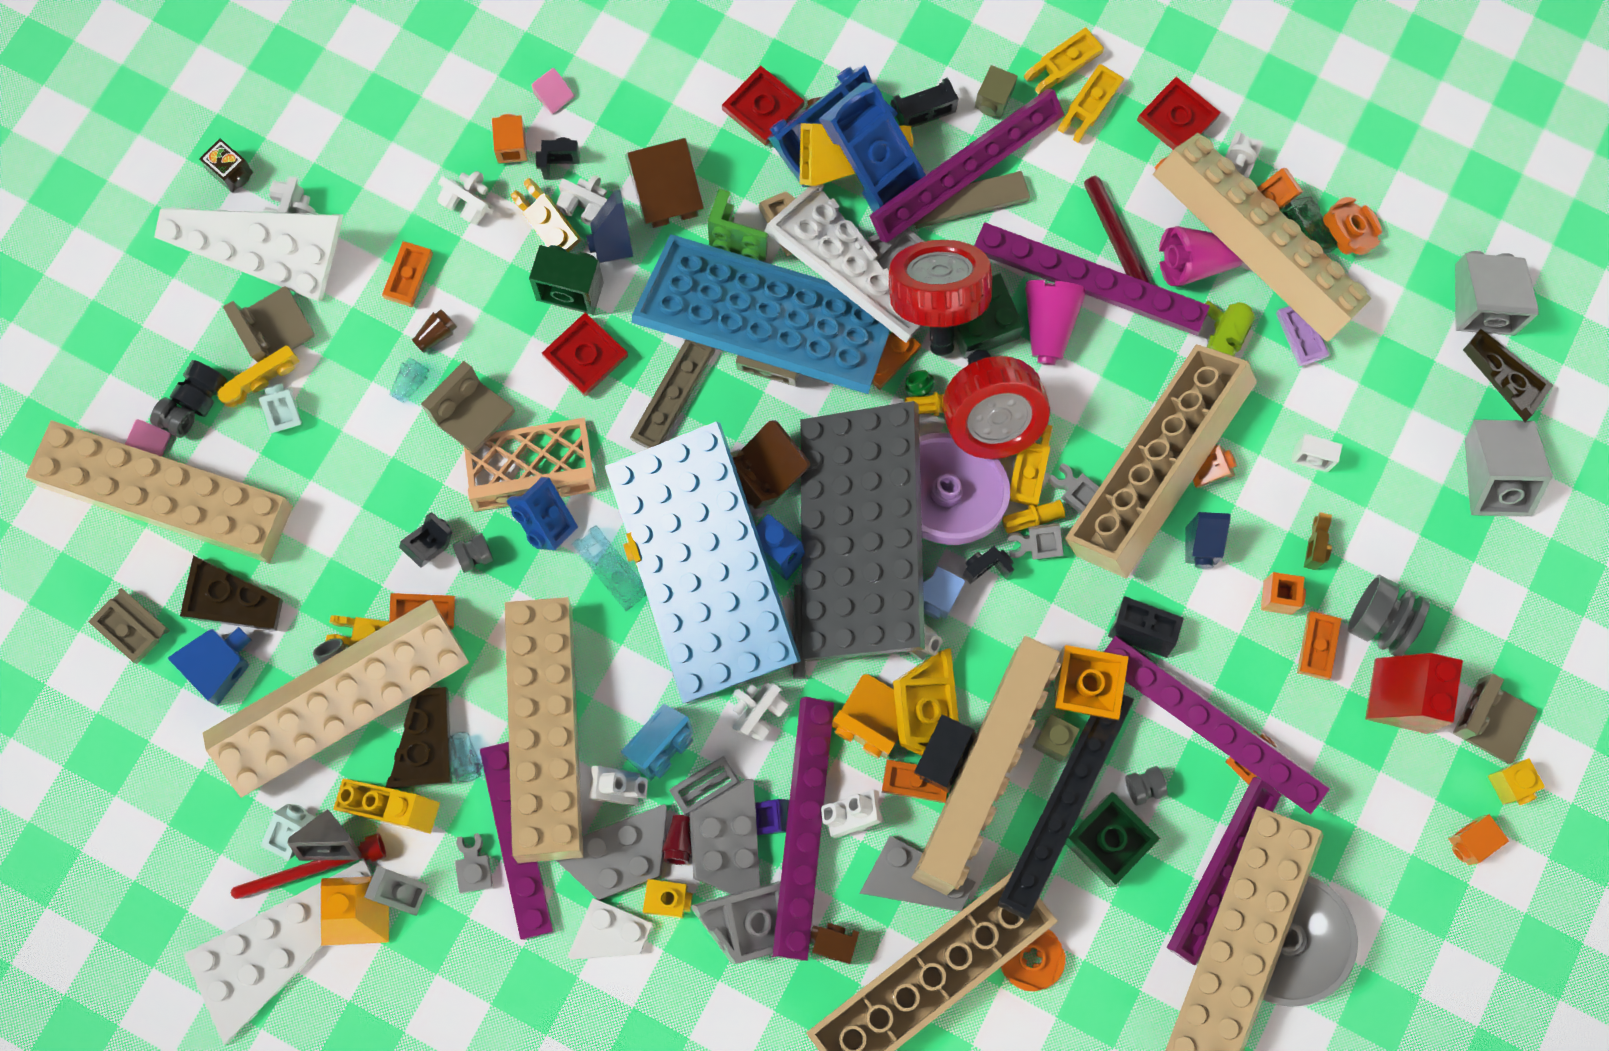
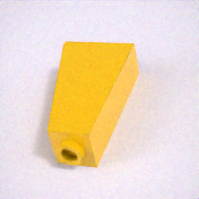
M801 123L799 184L817 186L855 174L840 145L833 144L822 124ZM899 125L912 149L914 139L911 133V126Z

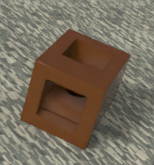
M827 923L826 928L813 925L809 944L813 946L811 953L850 965L860 932L853 930L851 936L845 934L846 928L839 925Z

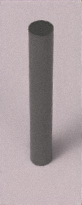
M794 585L793 639L801 662L793 664V679H806V661L802 659V585Z

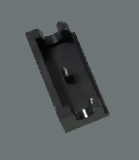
M946 77L935 87L903 98L899 94L895 95L890 105L898 113L896 118L899 125L911 126L913 128L956 113L959 98L950 80Z
M1124 596L1114 615L1116 618L1109 630L1108 637L1114 638L1115 635H1118L1132 646L1167 658L1177 644L1184 618Z
M941 715L914 773L920 776L921 780L949 793L976 738L975 730L945 715Z

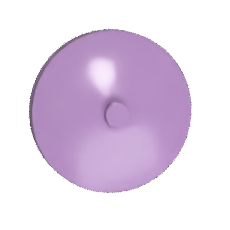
M931 433L919 436L922 538L940 544L961 545L977 541L990 534L1003 519L1010 500L1009 479L1001 462L998 459H983L967 454L955 444L950 433Z

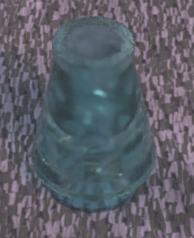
M408 357L405 363H401L389 395L405 404L407 399L428 379L426 375L430 369Z
M459 732L450 736L451 775L455 776L457 782H469L479 778L483 765L470 740L469 733Z

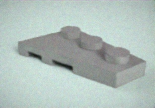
M889 836L859 894L961 912L976 882L967 877L964 884L958 890L953 889L946 896L912 879L911 877L922 852Z

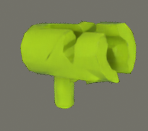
M1207 301L1205 304L1210 305L1207 315L1215 321L1214 328L1216 330L1214 335L1210 334L1207 348L1235 357L1236 352L1241 350L1255 320L1252 308L1245 303L1237 302L1236 304H1230L1224 313L1211 301Z

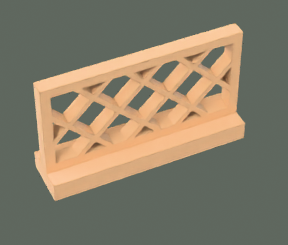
M585 417L495 432L485 443L491 449L482 460L472 455L464 447L469 485L468 496L474 512L509 506L507 503L508 498L511 496H522L541 477L550 478L561 497L597 491ZM580 428L581 436L574 444L562 438L567 430ZM546 434L552 439L543 450L531 443L537 435ZM515 439L521 445L512 455L501 448L507 440ZM557 442L569 449L560 461L548 454ZM581 445H583V451L579 449ZM527 447L539 454L530 466L518 459ZM496 453L508 459L499 471L487 464ZM576 453L585 459L586 467L571 469L565 464ZM545 458L556 466L549 474L542 475L535 469ZM513 464L525 470L519 479L511 480L505 476V473ZM482 469L494 475L488 484L476 486L475 478Z

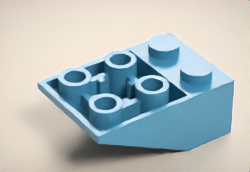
M663 703L621 750L622 756L650 781L655 776L660 779L672 766L670 759L676 752L684 753L693 742L691 738L693 729L690 719Z

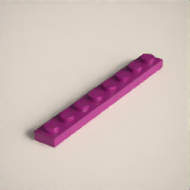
M1046 89L869 215L880 240L888 243L1062 118L1064 112L1055 90Z
M984 222L974 244L989 259L1054 283L1055 281H1063L1081 285L1086 289L1085 294L1195 336L1199 335L1210 305Z
M1118 635L1114 636L1104 652L1128 656L1125 682L1310 815L1331 787Z
M807 696L800 698L772 957L797 961H808L822 828L821 808L824 805L834 711V702Z

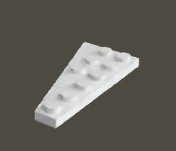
M824 185L809 186L767 224L764 232L768 233L770 237L907 343L922 326L904 320L891 306L888 268L883 269L876 260L878 255L852 221L845 220L838 211L839 204L834 198H828L823 191Z
M166 207L159 211L154 238L280 287L286 286L290 291L319 301L324 297L344 214H300L273 211L200 210Z
M362 860L329 878L373 876V873L367 861ZM321 882L183 954L223 1045H227L236 1036V1033L247 1022H250L259 1013L258 1011L273 996H276L322 947Z

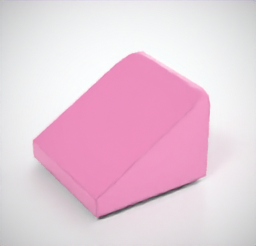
M551 68L531 85L533 94L551 114L575 97L555 68Z
M136 419L125 445L163 456L171 434L145 421Z

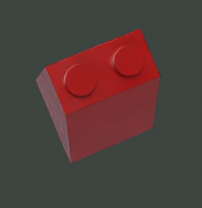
M1434 653L1376 658L1374 660L1365 720L1424 734L1453 724L1463 660Z

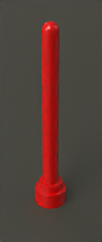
M379 833L365 837V841L360 842V846H357L361 852L360 859L364 858L365 861L371 860L374 862L386 858L385 845ZM314 860L235 886L231 889L230 894L232 898L240 899L356 860Z

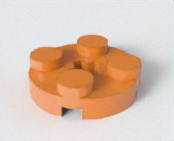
M1344 197L1330 207L1328 213L1324 215L1323 221L1337 241L1338 248L1342 253L1350 255L1353 252L1363 255L1379 245L1381 240L1378 241V235L1382 233V229L1374 212L1367 205L1360 207L1354 202L1357 199L1352 197Z
M1048 929L1001 966V971L1007 980L1018 989L1030 992L1047 989L1059 980L1064 971L1066 962L1065 952L1058 937ZM1034 948L1037 950L1036 956L1041 958L1039 964L1034 963L1031 968L1026 965L1027 960L1023 958L1024 952L1029 953Z

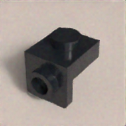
M560 137L556 140H541V151H536V169H541L543 179H550V164H580V151L577 140H571L566 137Z
M430 512L426 515L422 526L400 541L399 548L422 568L448 548L453 532L445 520L438 518L433 512Z
M994 545L983 555L977 552L965 562L967 568L963 576L971 585L995 566L1001 575L1008 579L1014 571L1012 567L1014 563L1004 550L999 551Z

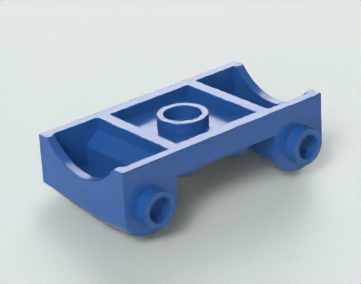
M865 65L854 70L851 66L847 67L836 76L839 80L835 83L836 87L794 120L786 123L782 119L769 129L772 132L768 137L769 141L798 181H800L801 123L822 124L819 118L863 82L873 84ZM886 102L891 113L896 117L898 113Z
M861 83L819 118L833 144L840 145L865 189L862 194L873 212L926 175L876 84Z

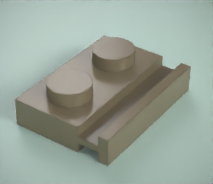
M120 588L118 590L119 593L113 599L110 598L88 622L133 663L138 664L159 643V639L170 630L127 591Z

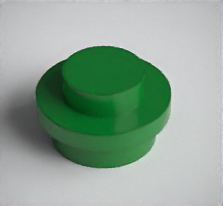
M926 370L915 371L908 375L905 380V389L910 396H926L935 385L934 377L928 374Z

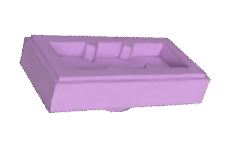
M1290 306L1279 309L1276 312L1299 367L1329 356L1323 338Z

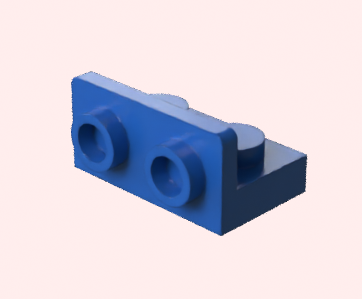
M541 477L522 496H511L507 499V503L512 510V516L521 524L527 534L528 542L536 549L556 550L578 528L577 523L550 478Z

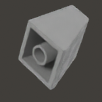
M1470 251L1465 253L1455 264V331L1476 333L1481 328L1487 334L1515 336L1539 315L1526 258L1514 257L1510 253L1486 255L1482 251Z
M1473 420L1465 438L1471 515L1533 516L1553 477L1535 421Z

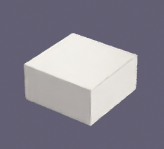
M1305 433L1294 446L1291 462L1328 473L1339 462L1343 444Z

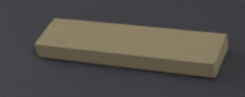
M1018 171L968 184L915 222V228L918 229L1028 202L1030 195L1023 173Z
M685 339L631 434V441L647 449L665 442L714 355L715 348Z

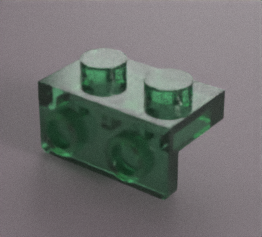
M1311 196L1293 199L1280 209L1288 219L1295 221L1300 226L1301 231L1310 240L1316 241L1322 247L1325 254L1331 253L1338 248L1337 241L1329 228L1324 224L1320 207Z

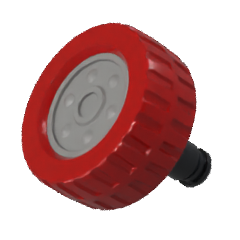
M930 240L911 245L897 253L890 263L889 295L891 306L904 320L930 327L931 352L937 356H947L954 350V326L967 323L979 317L991 302L992 270L990 260L976 246L956 240Z
M986 350L972 352L967 360L968 366L960 370L951 379L943 396V412L950 435L960 449L974 457L1000 459L1020 453L1034 444L1048 425L1050 403L1045 387L1034 368L1020 359L1008 356L991 357L990 353Z

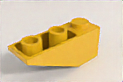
M343 778L333 810L431 834L440 802L413 793Z

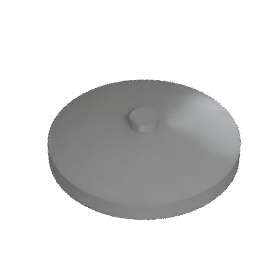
M1312 876L1308 877L1263 999L1272 1004L1301 1007L1315 1004L1328 998L1346 982L1357 958V929L1348 906L1336 891Z

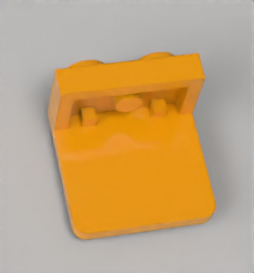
M869 674L862 675L843 708L839 710L832 722V727L836 729L835 733L846 741H857L863 745L862 749L869 755L877 759L880 756L887 759L899 739L894 689Z

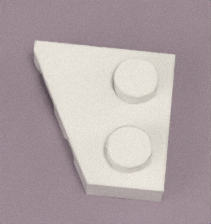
M592 898L567 958L575 960L640 955L653 923Z

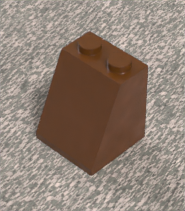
M686 138L625 154L645 224L651 223L652 227L656 228L670 224L669 218L680 215L681 221L699 216L698 210L704 209Z

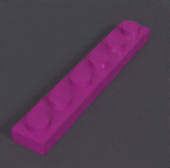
M509 742L479 749L520 940L552 933L554 930L539 862L517 863L512 856Z
M1252 778L1166 947L1179 958L1194 966L1203 952L1257 806L1273 812L1281 797L1278 791L1262 779Z

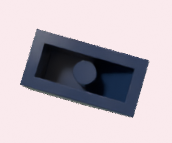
M614 190L590 222L592 234L586 235L589 252H596L599 263L634 257L621 191Z
M1197 513L1185 527V563L1194 564L1195 568L1209 569L1213 568L1214 565H1217L1223 559L1231 514Z

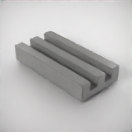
M722 756L670 788L669 791L683 814L690 816V812L740 784V781L726 758ZM723 766L725 771L685 796L681 797L679 795L680 791L717 768ZM729 777L731 779L724 786L687 808L685 803L725 778Z

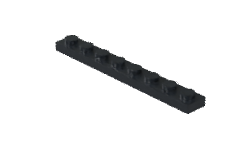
M1123 694L1119 720L1090 715L998 901L999 907L1027 921L1029 920L1133 705V698Z

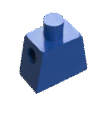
M767 514L756 526L768 565L787 581L802 564L801 558L804 556L805 550L802 542L774 517Z
M240 627L236 628L226 639L214 629H210L170 655L167 659L207 701L217 706L248 668L249 663L239 652L252 639Z

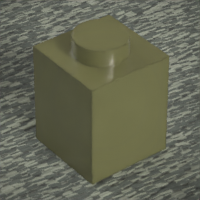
M990 65L977 93L974 108L979 109L987 116L1001 118L1015 89L1018 75Z
M1051 714L1045 720L1032 748L1061 762L1066 758L1080 729Z

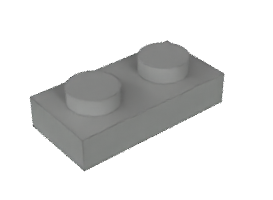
M377 865L364 897L417 916L429 885Z

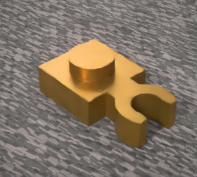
M1319 512L1318 516H1314L1312 535L1308 540L1304 568L1317 570L1329 561L1332 551V545L1328 544L1331 514Z

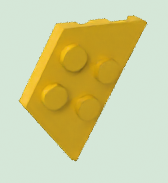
M951 648L940 650L937 652V655L929 657L893 681L899 745L922 756L941 715L959 722Z

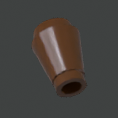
M440 309L437 313H431L415 334L416 336L411 340L425 353L428 349L454 335L452 331L458 326Z

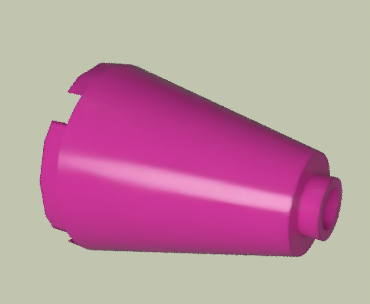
M1175 226L1167 228L1161 237L1159 252H1164V261L1159 262L1160 270L1164 280L1170 286H1184L1240 267L1243 263L1213 232Z
M1030 280L1026 282L1025 293L1032 357L1038 358L1037 363L1056 365V360L1063 359L1086 295V289L1083 286L1063 281H1055V284H1045V280Z

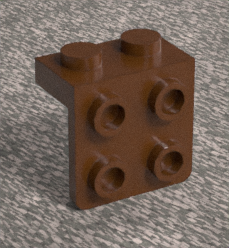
M776 420L768 421L742 450L731 452L747 503L753 506L754 509L774 504L810 467L808 458Z

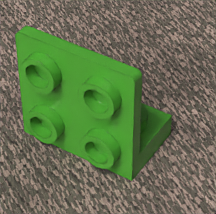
M719 189L708 218L709 245L752 259L766 261L768 233L734 223L735 217H732L735 205L731 204V193Z

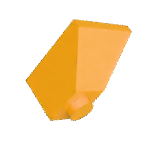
M1065 645L1060 651L1058 660L1061 666L1055 679V708L1119 720L1128 656Z
M373 876L321 879V946L389 942V906L364 897Z

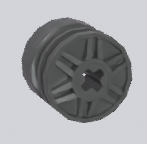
M1378 574L1370 582L1358 601L1350 618L1347 631L1366 642L1372 640L1380 632L1378 648L1385 650L1389 647L1391 655L1402 656L1421 632L1430 607V600L1423 596L1415 599L1416 593L1411 590L1406 591L1398 600L1400 585Z

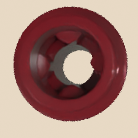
M673 815L672 823L661 851L664 854V862L674 865L689 864L692 857L689 816Z

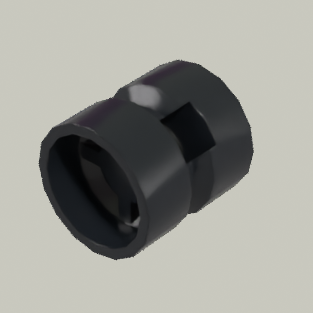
M191 360L183 373L185 381L177 383L169 398L178 405L193 410L196 415L206 417L214 404L212 396L218 395L217 392L221 386L223 387L227 383L228 379L206 364Z

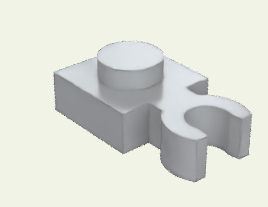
M1062 463L1059 470L1065 475V479L1059 480L1054 475H1051L1048 481L1054 488L1066 491L1061 499L1081 515L1099 489V486L1083 473L1076 479L1073 477L1072 469Z
M1059 523L1028 527L1029 536H1023L1018 532L1007 535L1008 541H1018L1021 543L1018 549L1009 550L1010 557L1019 558L1027 551H1031L1032 560L1064 556Z
M479 833L474 834L475 844L471 848L465 847L462 836L457 837V847L464 854V859L455 860L460 894L493 888L489 855L479 856V851L483 846V839Z

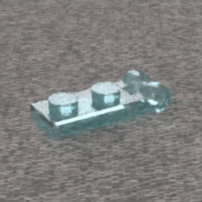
M594 525L588 530V535L581 540L579 538L576 539L571 545L626 612L647 596L643 582L606 538L600 528ZM598 543L602 550L593 556L589 549Z

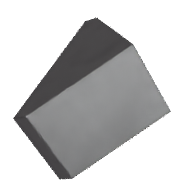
M328 809L291 835L287 841V844L299 861L359 860L361 858V852L349 834Z

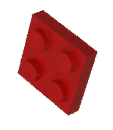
M760 65L722 104V111L766 146L770 142L768 137L772 134L769 129L782 119L786 123L790 121L804 107V100Z
M1176 76L1139 114L1137 121L1174 150L1195 134L1199 133L1202 136L1217 120L1221 112Z
M586 312L541 352L542 357L584 397L628 357V352Z

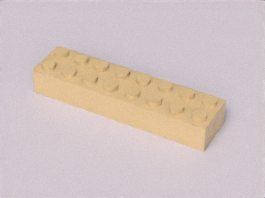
M1199 133L1195 134L1176 147L1152 174L1326 342L1330 341L1372 299L1367 294L1364 286L1354 282L1338 262L1332 261L1316 241L1310 240L1301 231L1300 226L1295 221L1288 219L1273 200L1266 198L1251 179L1244 177L1230 159L1223 157L1208 138L1201 136Z
M1198 344L1194 346L1065 537L1076 557L1121 577L1128 578L1256 385L1257 381L1248 361Z
M53 420L50 421L25 476L40 488L269 564L293 509V506L283 496Z
M569 597L505 602L512 856L517 863L583 858L572 606Z
M431 599L202 732L205 750L240 798L469 664V661L458 640Z
M1026 635L1019 643L915 868L912 879L946 896L953 889L958 890L964 884L970 871V867L965 864L967 860L971 861L973 856H976L984 838L979 836L981 830L984 831L986 826L990 825L997 808L992 806L994 801L997 802L999 797L1004 794L1010 778L1005 775L1010 773L1012 768L1017 765L1023 749L1018 746L1019 744L1022 745L1025 739L1029 737L1036 722L1031 717H1035L1038 710H1041L1049 693L1044 688L1047 689L1060 669L1061 664L1056 662L1060 651Z
M1257 806L1165 1051L1245 1050L1324 837L1322 830Z
M1012 871L817 1023L806 1034L819 1051H895L1058 922L1040 897L1028 921L998 906V901L1013 873Z

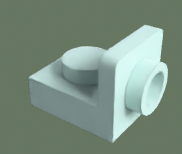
M280 383L264 389L266 394L261 395L259 401L271 433L302 424L292 395V386L284 388L283 384Z
M287 803L274 812L260 846L289 861L295 854L287 844L288 838L315 819V817L307 813V810L302 806Z

